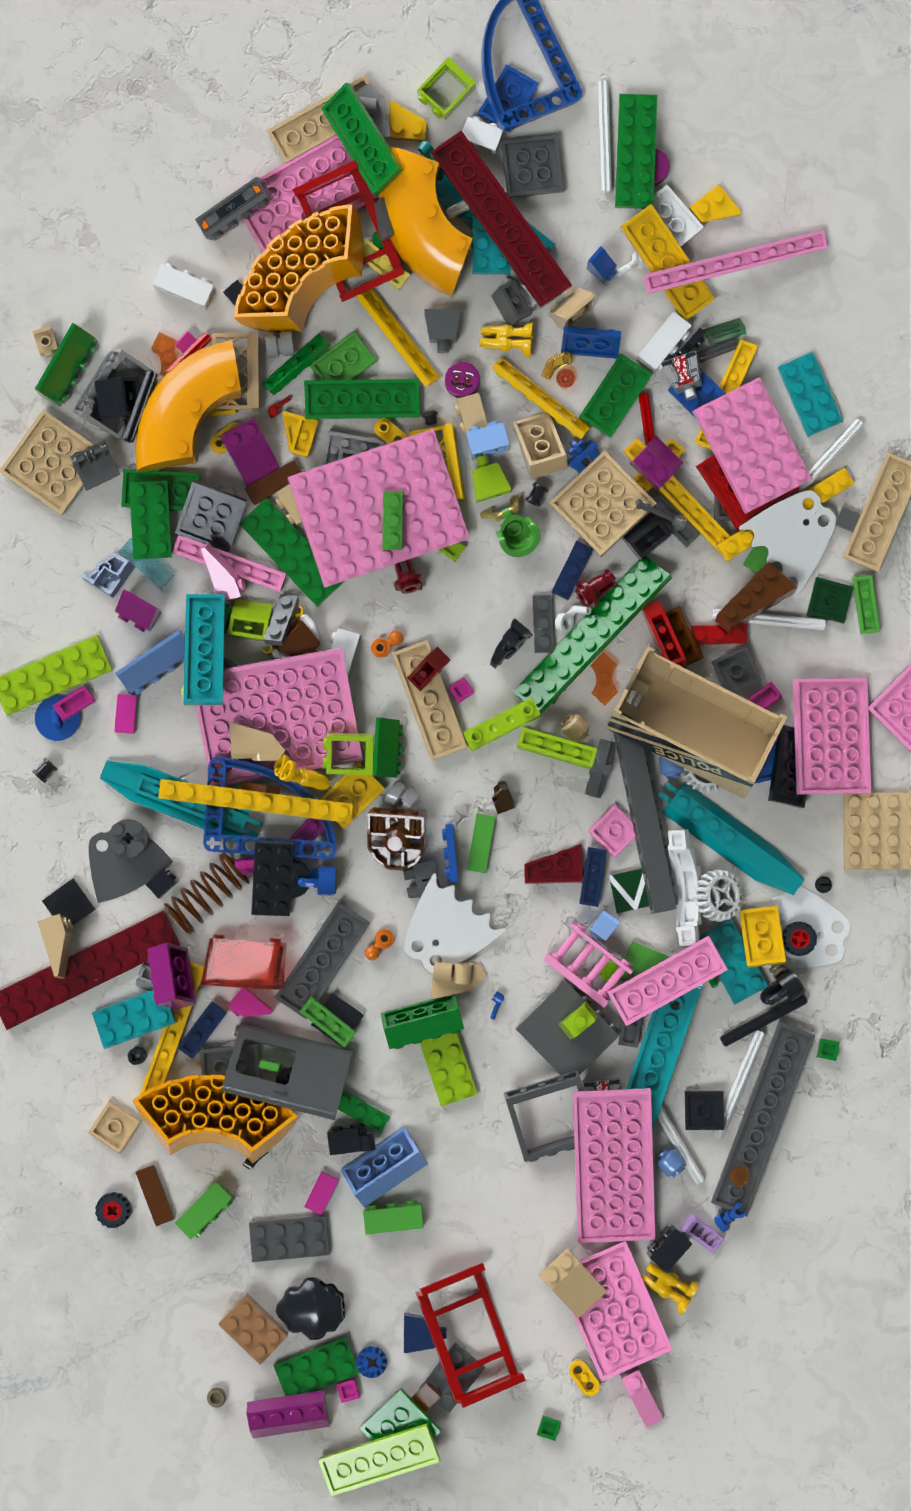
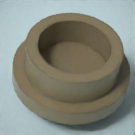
M218 1387L212 1388L207 1394L209 1405L216 1408L221 1407L226 1401L225 1391Z

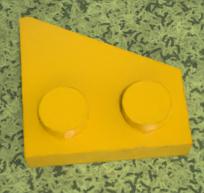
M390 101L388 123L391 137L387 139L425 141L427 121L396 102Z
M717 185L689 207L691 213L701 224L732 216L737 217L742 213L720 185Z
M283 411L289 452L308 458L319 421L305 420L304 416Z

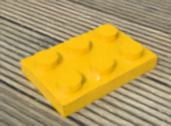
M357 762L352 768L364 767L359 762ZM345 774L319 800L353 804L352 822L385 788L372 775ZM337 822L343 829H345L350 824L344 822Z
M778 905L739 910L747 968L786 963Z

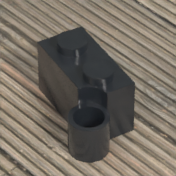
M361 1123L350 1124V1128L344 1129L342 1126H333L330 1131H327L330 1156L376 1150L374 1134H367L366 1126H362Z

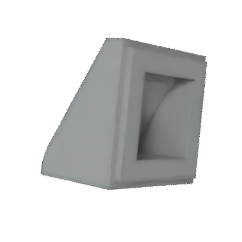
M142 965L136 979V986L152 991L153 983L150 979L151 970L149 965Z

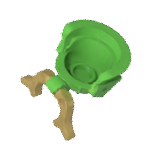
M522 493L510 498L509 500L513 505L499 513H494L493 508L480 513L481 519L489 518L494 521H501L505 518L500 525V531L496 533L502 550L512 557H523L535 550L540 541L539 527L534 521H531L529 516L524 518L521 515H512L520 510V502L524 499Z

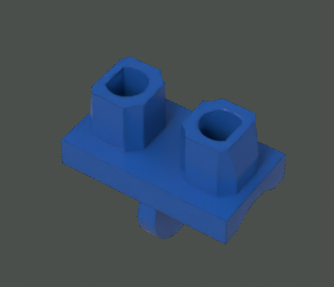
M582 439L578 443L572 440L569 442L572 448L568 451L571 457L567 460V466L581 473L587 467L583 462L585 457L588 456L591 461H594L600 455L597 449L599 445L592 440H589L587 443Z

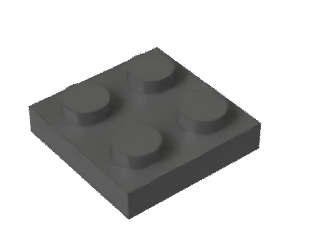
M747 646L711 661L721 686L733 693L762 681Z

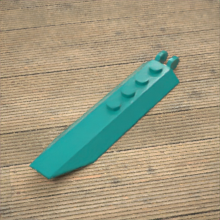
M106 760L100 779L128 800L204 829L205 804L158 798L161 779L179 782L187 781L146 765ZM209 805L212 810H217L220 807ZM223 807L222 835L241 836L242 833L257 837L258 833L246 829L245 825L248 821L253 823V825L262 826L263 822L249 817L251 810ZM211 818L208 821L209 828H218L219 821L216 818Z
M668 782L664 784L668 790L676 794L671 800L663 792H658L657 795L668 803V806L662 812L664 815L682 828L688 829L690 834L755 881L791 895L796 893L804 878L778 849L701 793L693 790L685 782L680 790Z

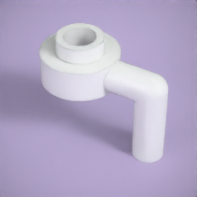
M634 252L632 261L616 270V275L621 277L635 267L644 269L646 265L637 252Z
M573 605L567 613L558 614L555 620L556 629L559 632H570L574 625L573 617L575 614L589 615L591 608Z

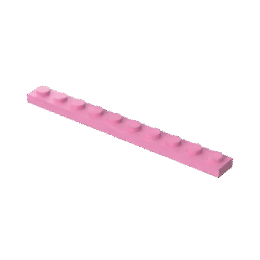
M823 229L642 276L646 292L650 294L827 249L828 245Z

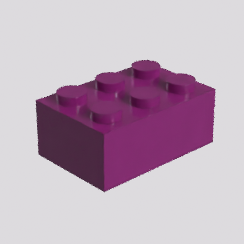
M164 943L147 949V959L151 970L150 979L154 990L153 998L156 1005L178 1010L196 1004L188 948Z

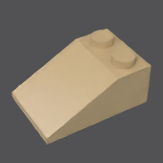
M577 288L575 291L571 289L564 296L566 299L561 303L557 301L551 306L549 317L562 331L564 326H573L593 309L596 297L593 293L581 288Z
M544 412L512 422L531 479L567 469L566 453L550 414Z
M58 914L37 922L54 977L64 979L66 977L73 925L70 919Z
M567 1248L538 1275L578 1318L607 1292Z

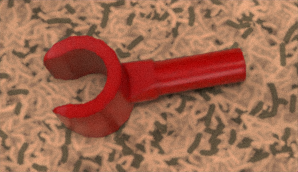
M289 396L281 402L269 406L268 414L270 418L280 415L278 409L291 400Z

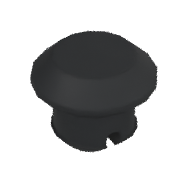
M435 410L424 412L421 417L425 418L426 425H433L437 423L436 415L438 412Z
M821 876L815 881V888L820 893H827L832 888V881L826 876Z

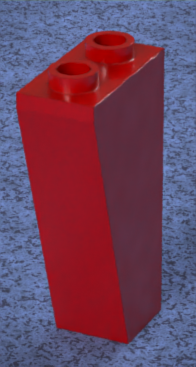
M660 600L646 605L642 609V614L659 655L687 669L685 655Z

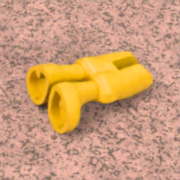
M528 322L520 328H513L508 324L481 327V335L495 337V339L482 338L480 339L479 347L502 350L503 352L515 348L521 350L526 358H531L534 323ZM519 336V337H524V338H526V339H523V340H512V339H509V337Z
M282 754L279 760L275 762V775L282 781L296 782L301 786L312 787L318 790H326L330 787V781L322 773L305 768L297 769L296 762L290 760L288 755Z
M649 1263L646 1270L658 1277V1279L655 1280L643 1274L644 1284L658 1293L660 1297H669L675 1301L677 1312L683 1315L690 1303V1298H693L700 1284L696 1281L691 1283L681 1281L675 1272L666 1273L659 1266ZM671 1286L682 1290L687 1296L674 1291Z

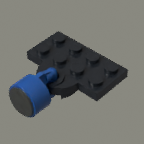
M255 840L251 915L290 916L291 898L302 896L309 887L317 888V895L334 896L337 890V869L335 867L318 866V871L309 870L305 863L293 860L294 842Z

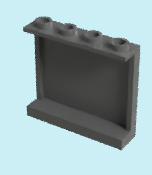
M566 980L515 1029L560 1075L578 1070L580 1075L619 1037L616 1033L619 1029L612 1022L608 1024L603 1019L605 1015L597 1008L594 1010L599 1016L597 1020L577 1037L569 1039L558 1024L586 1001L589 1005L592 1002L585 994L580 996L576 992L578 987L571 981L567 983Z

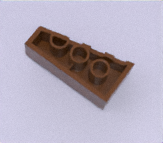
M768 562L717 614L715 622L729 634L754 617L761 615L767 609L794 595L797 586Z

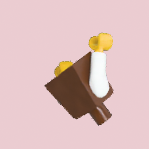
M298 606L301 613L294 615L296 620L290 626L284 645H270V651L266 652L262 649V652L268 655L272 654V657L275 659L319 652L316 649L321 643L318 640L320 635L316 623L307 614H304L301 606Z

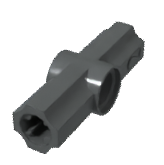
M600 739L593 766L589 771L590 777L585 790L586 795L601 799L605 781L608 779L612 766L611 760L616 747L615 742Z

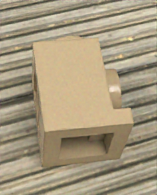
M48 326L32 331L39 354L45 356V358L54 356L58 349V343L53 328ZM48 339L49 343L47 345H44L43 340Z

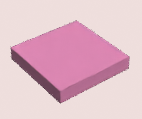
M615 804L588 830L614 858L635 838L632 820Z

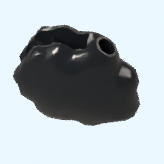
M315 1277L305 1278L300 1286L288 1287L285 1290L284 1296L276 1305L275 1311L278 1318L286 1324L290 1332H302L310 1340H318L323 1338L327 1332L336 1331L344 1320V1294L332 1283L325 1284L321 1279Z

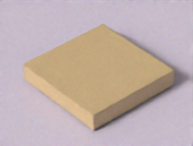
M109 1100L88 1134L121 1154L141 1123V1120Z

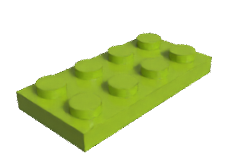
M457 1033L445 1034L437 1039H426L420 1043L441 1107L478 1094Z

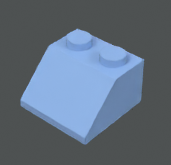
M494 421L488 423V427L480 429V426L470 428L469 432H466L472 460H476L477 457L482 455L490 456L509 450V442L503 423Z

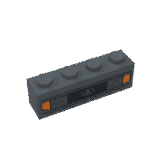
M255 177L197 217L195 221L206 239L216 241L224 236L223 233L228 229L233 230L239 226L238 222L251 218L255 214L254 211L267 207L273 196L263 179Z

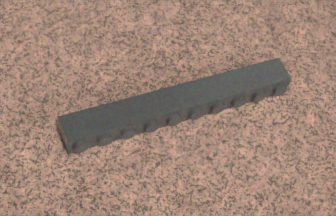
M613 732L650 913L655 914L677 909L678 898L672 888L674 886V878L670 875L668 868L670 867V859L666 856L664 849L667 847L666 840L661 834L663 825L661 818H658L657 815L659 805L657 799L654 800L653 792H655L654 782L650 781L649 773H651L650 763L646 762L645 757L647 749Z

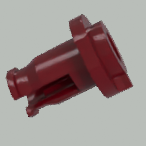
M411 559L406 560L408 570L402 572L400 562L395 564L398 578L394 582L396 591L408 594L417 590H423V575L416 574Z
M606 569L603 574L597 575L587 583L584 580L577 582V589H575L576 598L586 607H596L598 605L597 598L605 594L612 586L617 585L613 581L616 579L610 570Z

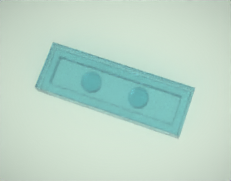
M132 538L118 551L161 590L174 577L156 559L134 560Z

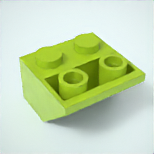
M235 598L230 616L228 635L264 642L263 639L272 616L273 604Z

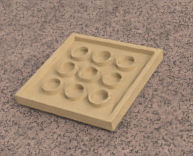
M42 410L4 463L0 473L62 516L84 486L71 462L70 456L93 446V444L51 414Z
M605 450L549 502L600 557L606 554L649 513L643 509H637L635 504L637 499H641L643 503L650 504L654 508L657 506V503Z
M911 793L843 794L844 870L911 869Z

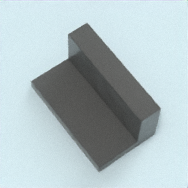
M515 280L500 286L491 295L506 324L512 327L518 321L533 314Z

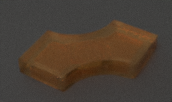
M159 332L151 350L160 358L161 371L159 374L164 377L167 374V369L177 360L175 354L176 346L174 345L177 341Z
M603 652L590 667L596 676V685L591 694L605 706L618 691L612 681L613 671L617 664Z

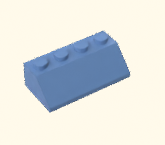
M180 630L176 631L115 672L130 694L133 695L135 693L138 695L146 690V685L149 683L155 684L162 679V674L173 672L178 668L177 664L182 661L184 662V634Z
M403 1127L376 1145V1150L367 1151L342 1168L341 1172L354 1196L363 1207H366L428 1165V1162L407 1129Z

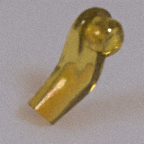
M563 352L549 358L544 366L541 377L550 380L559 367L572 364L574 359L572 354Z

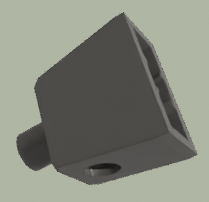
M424 309L429 343H437V353H449V343H456L461 309Z

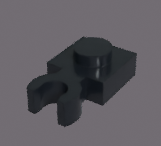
M699 328L679 350L678 355L681 356L689 353L695 346L698 348L705 341L703 337L706 332Z

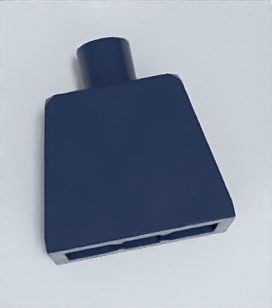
M404 1313V1353L435 1348L424 1316ZM440 1327L443 1338L447 1339V1327Z

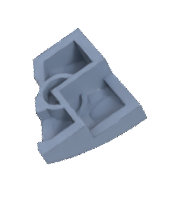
M114 553L106 561L95 565L96 569L90 573H83L81 578L114 598L135 567L129 560Z

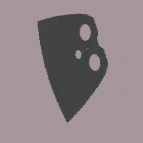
M100 832L91 837L89 841L91 876L98 903L123 896L140 888L173 862L150 838L146 850L135 858L118 856L110 847L108 832ZM129 833V837L124 841H127L128 844H131L130 842L131 840H134V837L130 836ZM99 840H105L108 843L106 851L100 852L97 850L96 843Z

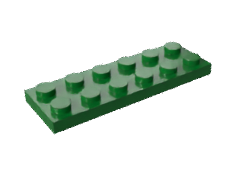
M345 83L321 109L351 159L356 161L358 170L374 195L378 196L403 171V168L351 84Z
M619 94L615 208L645 209L654 203L657 95Z
M419 379L304 380L305 420L420 418Z
M268 498L240 522L239 525L316 607L320 606L345 582L343 581L328 587L323 586L309 542Z

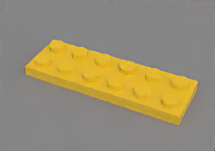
M652 204L619 226L650 273L691 263ZM703 280L662 290L679 316L685 321L715 300Z

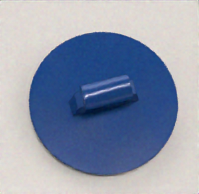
M56 695L47 698L40 703L36 710L35 725L40 734L49 740L62 741L68 739L77 731L80 725V712L63 722L53 708V705L65 698V696Z

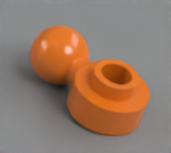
M394 630L389 634L387 640L382 638L376 639L371 645V651L376 657L384 658L391 652L392 645H400L403 642L404 636L400 631ZM380 644L384 646V649L381 652L377 649L378 645Z
M382 929L376 933L375 945H370L365 949V957L368 960L374 961L378 959L380 949H388L392 946L394 936L391 931ZM381 936H387L388 941L382 942Z

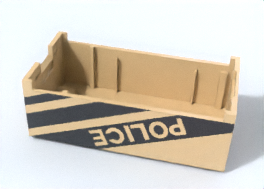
M647 646L613 711L606 729L745 798L755 783L787 716L781 713L778 716L654 653V649ZM632 690H634L636 694L631 704L626 701ZM640 693L643 697L638 706L635 707L633 704Z

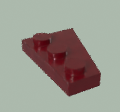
M581 844L524 864L525 884L582 883Z

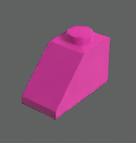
M243 986L228 1004L231 1006L229 1010L238 1017L239 1015L243 1017L269 1015L274 1011L246 986Z

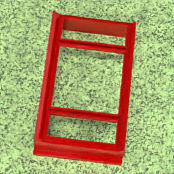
M355 160L292 189L301 204L306 218L312 216L313 212L307 201V195L352 175L359 192L317 212L321 213L332 207L347 205L362 198L379 235L374 207L375 202L367 183L358 170ZM391 239L381 241L384 249L364 257L363 265L387 254L393 271L347 291L343 281L336 283L342 302L405 274Z
M483 1263L420 1288V1291L415 1292L455 1403L461 1404L462 1408L526 1381L524 1374L518 1373L481 1273L486 1270ZM474 1276L479 1292L433 1311L428 1294ZM482 1298L500 1351L455 1370L436 1317ZM500 1357L504 1358L509 1375L463 1394L457 1376Z

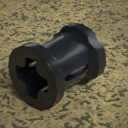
M533 483V489L525 500L536 507H540V502L544 494L548 492V489L538 483Z
M44 758V762L40 767L32 772L42 782L46 783V779L53 771H57L58 768L47 758Z
M135 1047L128 1052V1061L133 1065L141 1064L146 1060L147 1053L143 1048ZM139 1051L141 1059L134 1060L135 1056L133 1053Z

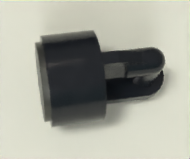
M789 969L775 978L777 981L775 984L761 992L760 1000L766 1005H774L785 997L790 1002H793L805 994V988L794 971Z

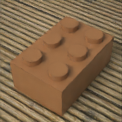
M248 1293L237 1302L218 1324L260 1365L288 1336V1332Z

